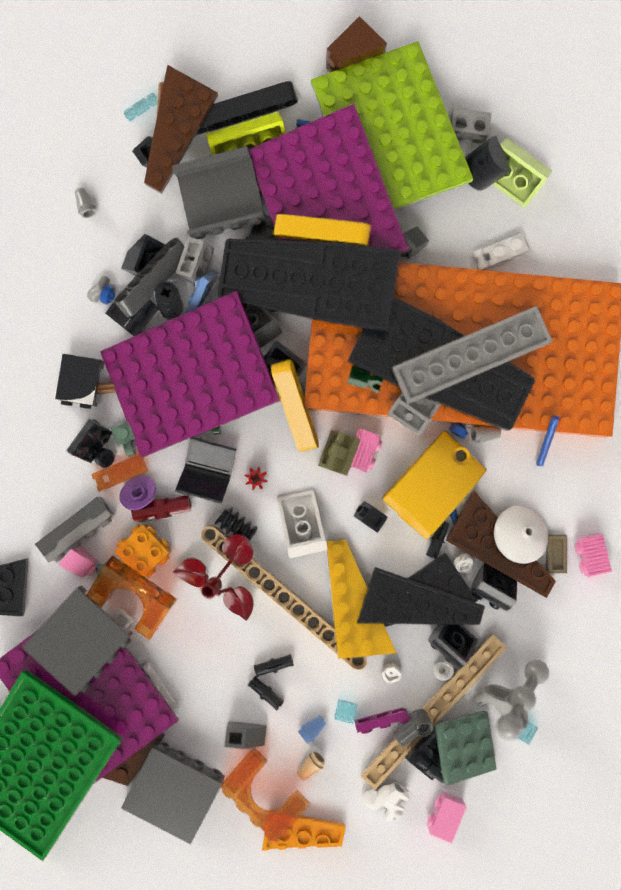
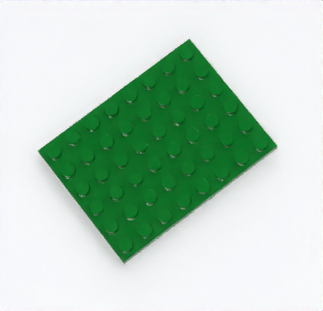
M27 669L21 672L0 707V831L41 861H44L123 737Z

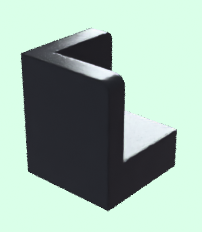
M147 136L132 150L144 167L148 165L153 139L151 136Z

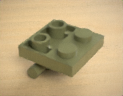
M331 430L318 466L347 476L361 439L341 431Z

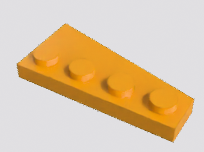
M269 809L262 851L277 848L278 850H287V848L295 847L305 849L306 847L313 846L317 848L340 847L343 843L346 826L342 823Z

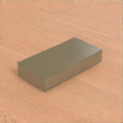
M565 534L548 535L546 548V571L548 573H567V535Z

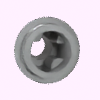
M85 188L76 189L74 193L78 213L83 218L92 217L96 214V205Z
M476 425L471 429V437L477 443L501 437V429L493 426Z

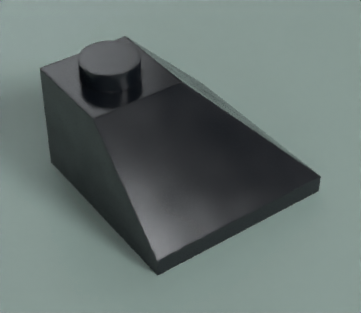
M144 234L127 251L121 269L136 276L165 244Z

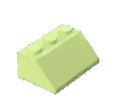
M506 138L501 143V148L512 171L493 185L525 208L548 179L552 170L509 138Z

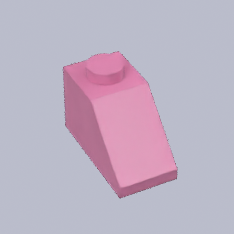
M80 546L71 549L59 565L82 578L86 575L90 576L97 567L95 565L98 560Z

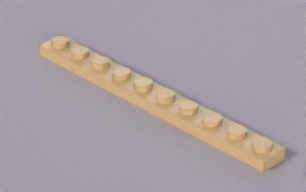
M492 633L472 653L467 665L458 669L453 677L447 680L421 708L427 712L433 727L507 648ZM418 736L404 747L394 737L360 774L361 777L376 790L423 736Z

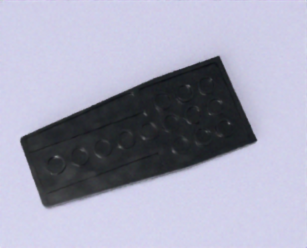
M227 239L223 253L218 296L221 298L237 291L244 304L332 324L389 332L401 250L346 243Z
M394 297L389 332L364 328L347 362L400 388L392 370L393 367L463 338L465 335L439 319ZM506 362L424 398L502 430L509 431L513 428L535 383V379L513 364Z

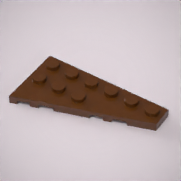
M167 65L144 180L146 186L161 194L174 174L172 166L181 162L218 97V92Z
M473 490L445 541L547 598L556 582L555 579L537 560L520 564L507 559L500 552L494 538V526L498 517Z

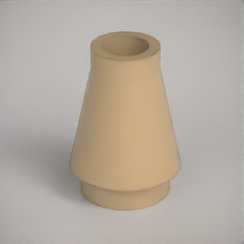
M316 751L310 753L297 771L298 776L305 781L308 777L323 769L325 764L324 758Z

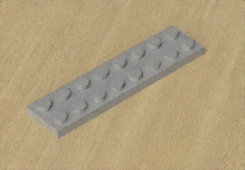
M537 306L399 364L393 367L392 370L407 404H410L550 344L552 339Z

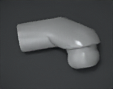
M102 276L98 283L88 290L87 297L91 302H97L100 299L104 286L110 283V279L107 276Z

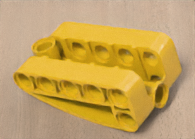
M444 430L381 499L402 520L424 539H427L460 504L487 469L470 454L468 449L459 444ZM459 450L464 453L462 461H458L455 456Z

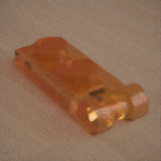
M138 454L91 474L93 480H96L98 492H101L149 472L144 458ZM108 475L110 481L105 483L103 476Z

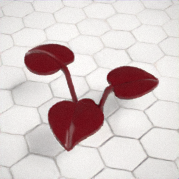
M234 534L224 541L222 552L230 557V560L217 577L209 578V575L205 574L206 566L196 558L184 560L173 571L175 575L188 584L201 587V593L205 598L212 599L215 595L220 596V594L225 593L223 602L231 612L239 615L245 621L250 617L254 602L251 593L246 588L238 586L235 589L229 587L220 590L222 588L220 578L233 560L238 564L244 565L248 564L253 558V548L244 535Z

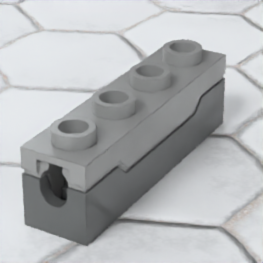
M96 497L35 543L42 555L45 556L48 563L54 560L57 563L66 556L64 554L66 551L79 547L81 545L80 541L83 538L89 539L96 534L95 529L99 526L105 527L112 521L111 517L115 514L110 510L102 497Z

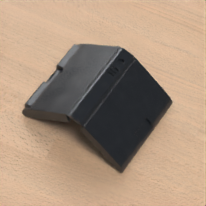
M191 437L185 467L175 491L208 501L222 503L230 481L237 449Z

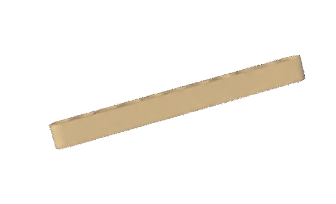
M214 525L205 527L201 532L202 540L226 561H229L230 557L226 556L220 547L221 543L228 536ZM208 529H212L216 533V537L212 540L206 536ZM254 558L244 565L238 564L233 560L231 563L233 567L337 654L335 628L331 623ZM250 568H259L260 575L256 577L252 576L250 574ZM271 579L274 581L275 586L272 589H267L264 582ZM286 592L290 598L287 601H281L279 594ZM302 605L304 611L301 614H297L293 610L294 606ZM316 617L319 623L316 626H311L308 620ZM324 631H333V637L325 638L323 636ZM363 656L362 662L358 664L352 661L353 658H343L355 670H361L367 664L366 656Z

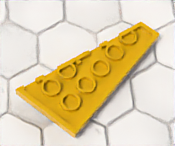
M326 541L337 658L397 653L384 624L356 623L367 586L347 541Z

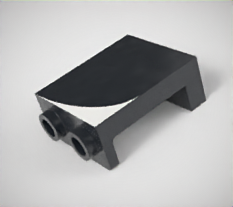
M62 354L55 399L61 401V405L72 406L73 403L80 404V408L91 409V406L97 407L96 396L101 369H104V361Z

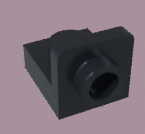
M363 501L357 507L354 514L355 518L377 533L388 518L366 501Z

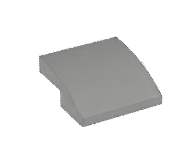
M401 392L387 414L420 436L441 404L425 398L407 404Z

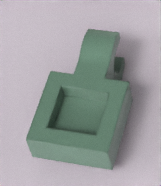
M125 422L112 427L111 430L117 446L123 445L126 456L135 455L136 452L132 445L135 437L129 423Z

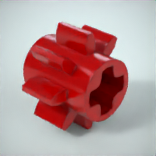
M260 467L257 468V471L250 468V475H244L249 479L245 484L249 485L251 483L253 485L252 490L256 486L263 489L261 484L268 482L264 479V475L267 472L261 473ZM256 473H259L261 481H257V483L254 484V480L251 479V476H255Z

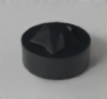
M101 448L95 454V463L100 467L107 468L114 462L115 455L112 450Z

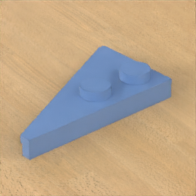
M211 270L198 278L195 284L197 289L195 294L192 293L188 300L190 305L186 313L203 305L211 288L208 284L215 278L217 279L218 272Z

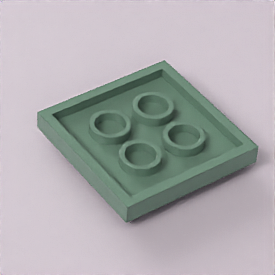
M480 711L435 724L444 784L451 785L497 770L487 711Z

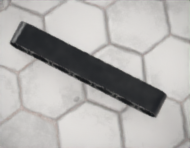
M291 81L282 82L214 103L195 136L298 103V98L293 83Z

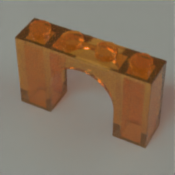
M112 556L103 565L87 596L102 608L110 599L115 589L123 588L134 592L140 598L144 608L143 615L134 630L150 640L177 599L138 571L123 563L120 559Z
M253 748L223 781L221 786L222 793L237 803L236 807L250 817L253 825L260 827L264 831V835L269 841H274L277 844L311 803L296 790L276 810H265L259 807L252 798L251 785L255 776L268 763V760L256 748Z

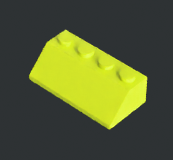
M277 111L206 133L211 153L215 155L245 146L251 149L286 132L283 120Z

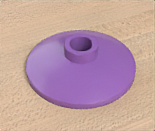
M137 476L130 479L120 491L119 499L121 504L129 510H138L145 507L154 498L156 485L147 476Z

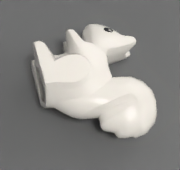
M395 781L382 786L378 790L368 789L363 794L362 801L369 810H377L382 805L387 808L384 818L385 822L396 820L402 817L405 804L401 800L409 799L407 796L409 790Z

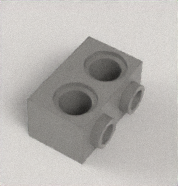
M453 108L450 121L458 141L466 139L471 140L473 143L485 142L489 136L492 113ZM456 123L463 124L464 128H458ZM478 125L482 127L483 130L478 131L475 129V126Z
M188 237L175 273L186 280L196 282L199 277L206 274L214 248L205 241Z

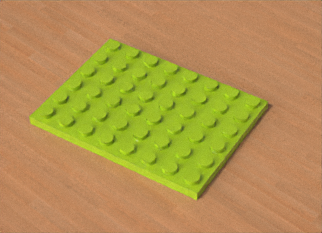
M419 41L311 79V85L323 116L351 104L355 105L394 210L473 181L472 174Z

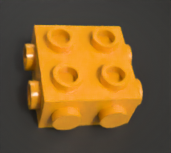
M138 524L130 531L132 535L128 539L124 537L116 545L118 548L114 552L140 579L145 577L149 579L156 572L154 568L159 563L163 565L171 558L169 556L172 552L169 549L171 545L164 538L160 539L156 535L158 532L152 525L143 524L140 526Z

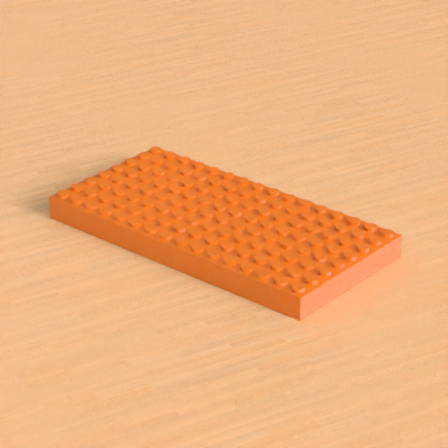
M400 262L394 297L439 319L465 336L537 306L552 339V343L508 361L535 379V383L512 429L547 432L552 416L556 415L560 419L555 433L601 438L613 437L621 340V283ZM312 319L304 408L316 411L392 418L387 413L401 394L402 390L383 380L379 393L371 391L369 386L364 389L347 384L351 367L354 366L348 363L347 360L364 328L332 324ZM440 405L431 418L432 422L492 426L443 405Z

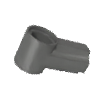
M418 709L411 714V720L393 734L398 743L404 747L418 736L429 735L433 731V725L427 712L424 709Z

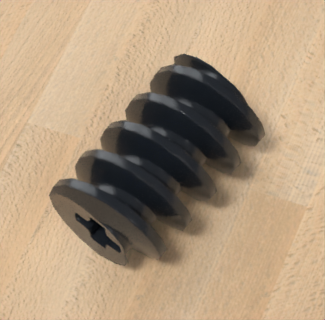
M169 282L157 285L153 294L161 315L167 319H174L180 316L183 311V304L178 288Z
M233 507L228 510L225 509L214 524L217 525L221 522L220 529L222 530L227 527L226 534L234 532L233 535L241 534L250 541L256 534L258 527L255 526L251 529V521L244 524L246 517L238 519L239 512L232 514Z

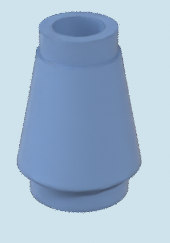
M319 715L302 725L298 733L308 744L310 741L313 742L327 723Z

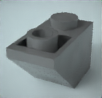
M418 226L403 233L408 250L401 252V254L410 259L427 246L429 240Z
M228 721L224 747L248 749L265 746L267 725Z

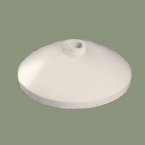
M514 506L503 511L497 518L494 526V538L498 549L507 559L516 563L526 564L536 561L543 555L548 544V531L543 519L535 511L524 506Z

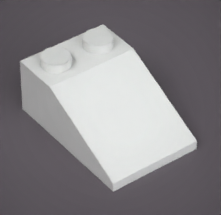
M314 490L278 497L277 502L289 557L294 558L327 550Z

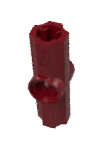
M184 495L171 499L153 500L141 509L131 510L134 522H141L192 511L189 495Z

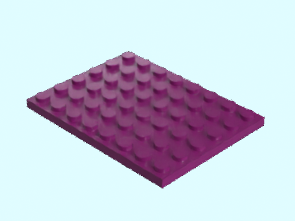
M354 104L249 149L255 175L274 227L276 215L279 214L365 223L371 226L368 246L401 250V252L408 250ZM278 237L279 241H302Z
M237 291L100 351L110 379L115 385V392L125 418L131 426L135 437L134 441L141 458L281 401Z
M34 633L0 658V680L9 692L21 672L27 669L123 737L94 783L179 720L127 647L124 649L120 647L116 651L118 656L110 664L106 662L103 665L105 670L97 679L93 676L89 681L91 684L83 694L79 692L76 696L22 648Z

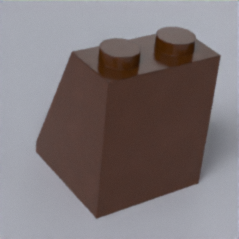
M359 16L327 48L326 69L330 73L383 54L386 51L387 42Z

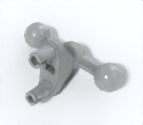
M541 660L529 661L525 666L524 672L527 679L523 686L511 690L500 685L490 684L484 688L483 692L474 696V702L478 703L479 707L490 703L502 715L498 719L496 726L499 735L505 740H516L522 734V731L527 728V711H530L536 704L534 690L537 684H543L549 677V668Z

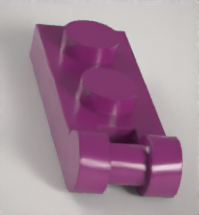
M400 707L357 719L354 722L357 733L366 734L377 727L381 729L391 726V723L400 722L406 724L410 717L407 710Z

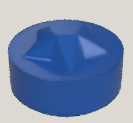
M105 285L100 295V302L108 305L115 298V287Z
M452 423L449 427V430L461 439H465L468 435L465 426L461 423Z

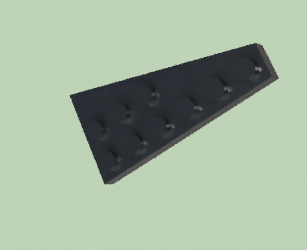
M443 553L437 559L408 577V579L473 602L478 601L446 553ZM384 624L385 627L390 626V625H394V624Z
M29 558L0 565V615L24 616Z
M374 567L356 623L480 625L485 606Z

